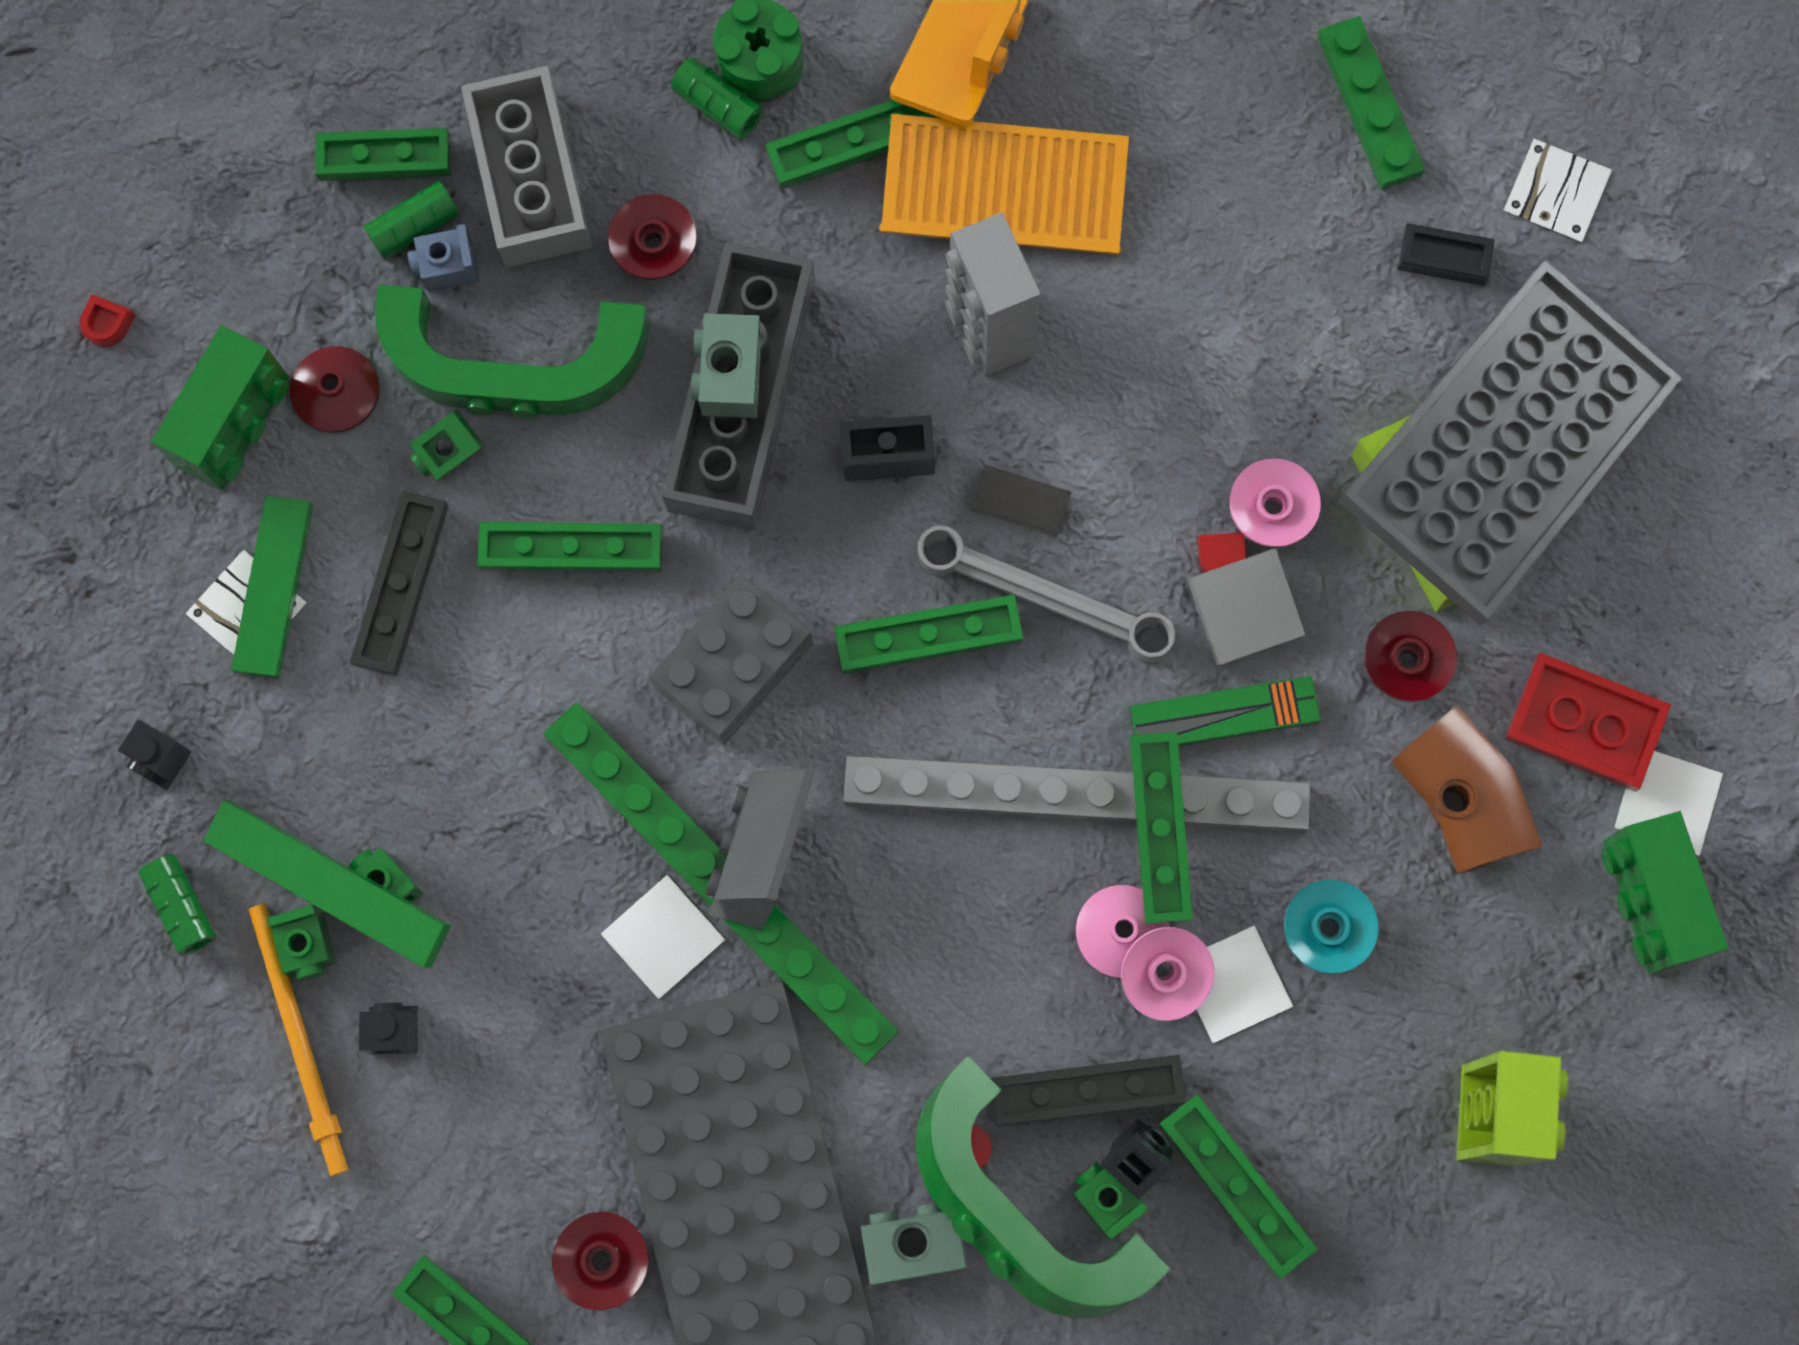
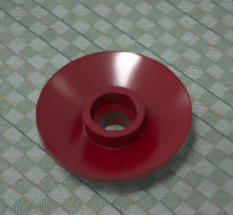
M658 194L642 195L626 202L615 213L608 229V245L615 262L628 274L645 280L663 279L680 271L691 259L697 242L695 223L689 211L678 201ZM656 237L662 240L661 245L657 248L651 249L646 246L647 241L651 238Z
M341 346L325 347L308 355L297 366L290 383V399L298 416L310 427L328 433L348 431L363 423L373 412L380 392L378 375L370 361L361 353ZM331 378L338 379V385L335 389H324V384L327 380Z
M1402 611L1385 617L1372 629L1364 647V664L1371 681L1381 692L1396 700L1418 702L1434 697L1448 685L1456 669L1457 650L1451 634L1437 619L1422 612ZM1400 654H1411L1415 658V666H1403L1400 662Z
M593 1212L572 1221L559 1235L552 1254L553 1275L561 1292L571 1302L590 1310H608L630 1300L641 1288L646 1278L649 1264L647 1245L640 1231L626 1218L609 1212ZM601 1251L607 1252L611 1257L610 1266L603 1271L597 1269L594 1264L596 1254Z

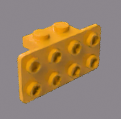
M933 0L890 87L891 99L962 126L970 125L995 73L1000 75L1004 69L1009 53L1008 45L1011 40L1016 42L1020 35L1025 18L1023 14L1029 0Z

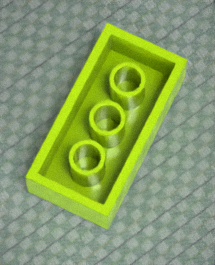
M1499 1051L1462 1065L1456 1161L1520 1166L1556 1160V1151H1562L1565 1143V1123L1558 1120L1559 1100H1565L1568 1089V1075L1566 1070H1561V1057Z

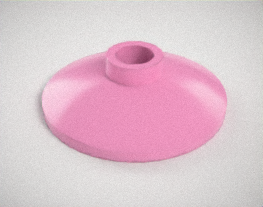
M1272 458L1257 461L1239 474L1230 492L1229 508L1236 527L1246 538L1262 546L1278 548L1293 545L1311 532L1320 515L1321 497L1316 482L1304 468L1288 460ZM1268 501L1277 502L1281 507V512L1278 514L1267 512L1265 503Z
M1130 885L1110 886L1095 893L1082 907L1076 924L1077 944L1082 956L1095 970L1109 977L1121 978L1122 963L1132 944L1151 930L1169 927V922L1145 924L1142 889ZM1126 921L1132 926L1133 932L1130 937L1121 938L1116 934L1115 925L1118 922Z
M1177 927L1157 928L1139 937L1127 951L1121 968V983L1129 1002L1143 1015L1163 1021L1183 1018L1198 1009L1209 995L1214 980L1213 959L1206 945L1193 933ZM1164 962L1170 963L1169 973L1164 977H1158L1156 975L1157 967Z

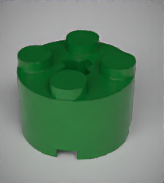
M736 0L732 7L719 19L714 31L713 45L718 71L723 79L729 80L730 84L741 92H746L747 96L757 103L768 102L772 97L782 93L784 96L792 91L799 82L804 68L801 30L798 19L794 14L781 4L771 0Z

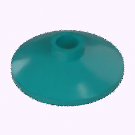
M1334 879L1313 882L1302 888L1292 898L1286 909L1284 935L1288 947L1302 964L1317 972L1338 974L1350 971L1369 957L1377 942L1379 923L1375 908L1360 889L1347 882ZM1329 920L1336 925L1337 932L1335 936L1327 937L1323 935L1320 929L1323 921Z

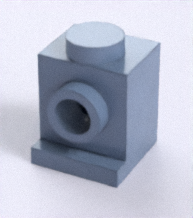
M465 224L457 225L455 230L414 237L416 250L408 251L409 265L413 278L421 277L427 291L480 281L473 241ZM445 254L441 259L432 258L433 256Z

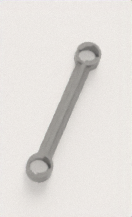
M934 526L927 529L918 541L919 563L931 575L947 576L957 572L1010 595L1015 594V597L1127 642L1132 655L1145 663H1156L1163 660L1172 649L1175 641V629L1171 621L1162 614L1149 612L1135 617L969 549L963 546L959 534L947 526ZM949 539L956 545V557L946 565H935L924 554V548L928 549L935 542H946ZM1161 626L1167 633L1168 645L1163 646L1159 652L1155 653L1146 652L1141 649L1136 642L1135 635H1138L1145 628Z

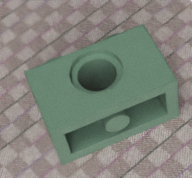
M704 313L703 329H695L694 356L701 357L700 373H692L691 399L698 400L702 416L757 418L762 341L759 315ZM722 359H733L738 363L736 368L728 373H721L714 369L715 365Z
M936 1203L916 1207L918 1214L916 1217L899 1219L897 1210L869 1215L870 1225L861 1226L870 1285L966 1268L961 1238L954 1231L952 1221ZM917 1228L926 1236V1249L917 1257H908L899 1248V1237L906 1229Z

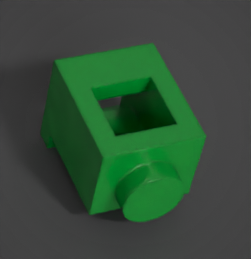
M459 410L451 412L409 443L415 451L410 457L416 467L425 477L432 474L436 480L445 476L485 446ZM446 438L452 442L453 451L450 455H443L439 452L437 446L440 439Z
M379 848L374 853L370 849L361 852L348 866L371 880L379 872L384 873L385 882L382 886L412 903L424 893L382 848Z
M312 904L267 918L268 925L272 929L283 974L290 977L296 976L297 981H305L324 975V967L337 964L322 909ZM299 936H305L307 939L305 949L301 952H295L293 947L294 939Z
M1097 1162L1075 1179L1080 1188L1072 1195L1107 1240L1113 1239L1148 1210L1140 1199L1132 1194L1105 1168L1102 1169ZM1104 1188H1110L1116 1193L1117 1200L1112 1207H1105L1099 1201V1193Z

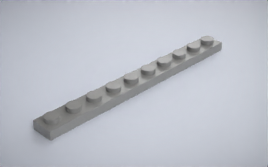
M846 756L844 805L1136 822L1132 773ZM1181 776L1185 825L1307 832L1309 829L1310 783Z

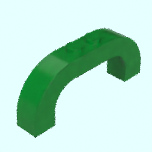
M378 285L375 320L378 336L386 354L401 377L414 390L426 398L447 406L466 408L467 412L475 415L487 416L493 414V410L507 411L512 416L522 419L537 418L538 414L566 415L597 407L615 396L632 379L639 368L647 347L650 318L646 305L601 302L598 329L592 345L580 358L566 365L548 367L451 359L437 353L428 344L427 328L431 303L423 288Z
M967 1056L933 1090L921 1111L916 1132V1154L921 1176L937 1206L952 1221V1227L956 1234L964 1241L972 1243L986 1258L987 1266L997 1277L1007 1280L1016 1291L1031 1303L1053 1314L1078 1319L1102 1317L1124 1308L1149 1291L1162 1279L1170 1268L1137 1233L1120 1244L1104 1262L1096 1264L1075 1262L1060 1254L983 1173L973 1155L971 1131L977 1115L1001 1092V1089Z

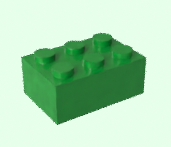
M220 325L151 440V443L175 468L222 492L227 483L233 482L239 475L243 466L242 458L250 444H255L261 438L266 427L265 419L273 405H279L284 399L290 377L268 348Z
M1681 811L1625 826L1603 840L1605 848L1601 851L1602 860L1608 874L1615 875L1620 893L1617 894V904L1622 917L1626 921L1630 920L1636 937L1632 939L1633 951L1638 963L1641 966H1646L1648 975L1702 960L1729 949Z

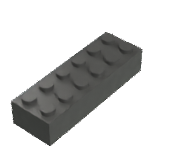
M725 242L708 313L759 315L762 341L757 418L702 416L698 400L691 399L690 383L662 496L668 512L756 530L814 288L815 271L813 260ZM701 357L696 358L693 373H700ZM722 359L715 365L714 369L721 373H728L734 370L738 363L733 359Z

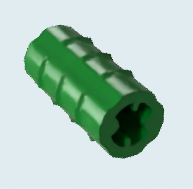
M694 57L688 58L678 68L671 81V90L685 99L687 104H692L703 112L705 117H710L721 125V129L728 130L741 140L745 139L755 129L763 115V107L748 97L746 92H741L730 84L729 80H725L716 74L713 68H708Z
M438 181L422 191L419 190L416 195L406 201L399 202V205L386 213H380L379 217L363 227L381 257L386 260L401 250L405 251L407 246L414 243V237L427 235L439 227L443 228L444 224L459 216L460 213L442 183Z
M175 854L160 857L146 864L138 871L147 890L146 894L149 895L157 911L156 914L159 915L167 931L166 934L169 935L180 956L194 953L208 946L217 938L208 921L209 917L204 913L198 901V896L194 893L188 881V876L184 873Z

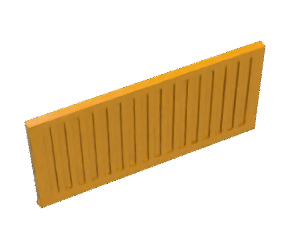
M892 114L882 223L879 225V230L881 233L950 239V233L1003 212L1018 246L1119 255L1121 252L1120 238L1129 136L974 121L970 125L962 126L943 118Z

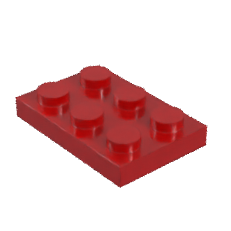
M1539 653L1535 657L1504 740L1637 792L1641 789L1671 704Z

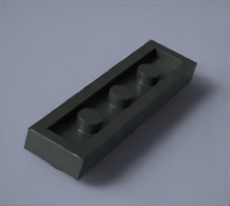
M402 490L351 655L350 663L353 666L397 677L449 506L446 501Z
M1180 1055L990 1078L1001 1089V1092L993 1098L996 1127L1186 1103Z

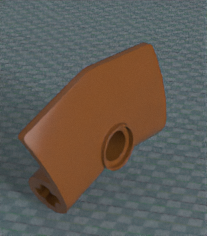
M1455 706L1390 762L1427 802L1430 814L1433 819L1439 822L1457 874L1470 872L1495 863L1499 859L1538 849L1542 846L1516 772L1506 758L1458 706ZM1445 791H1453L1460 795L1464 805L1461 812L1450 811L1443 803V793Z

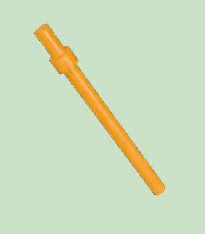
M267 904L256 905L249 909V914L313 1119L309 1123L314 1142H320L330 1177L338 1176L349 1171L338 1135L342 1134L337 1115L331 1114L290 978L282 973L272 929L267 921V918L270 917Z

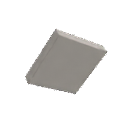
M1276 548L1187 578L1217 665L1225 664L1305 635Z

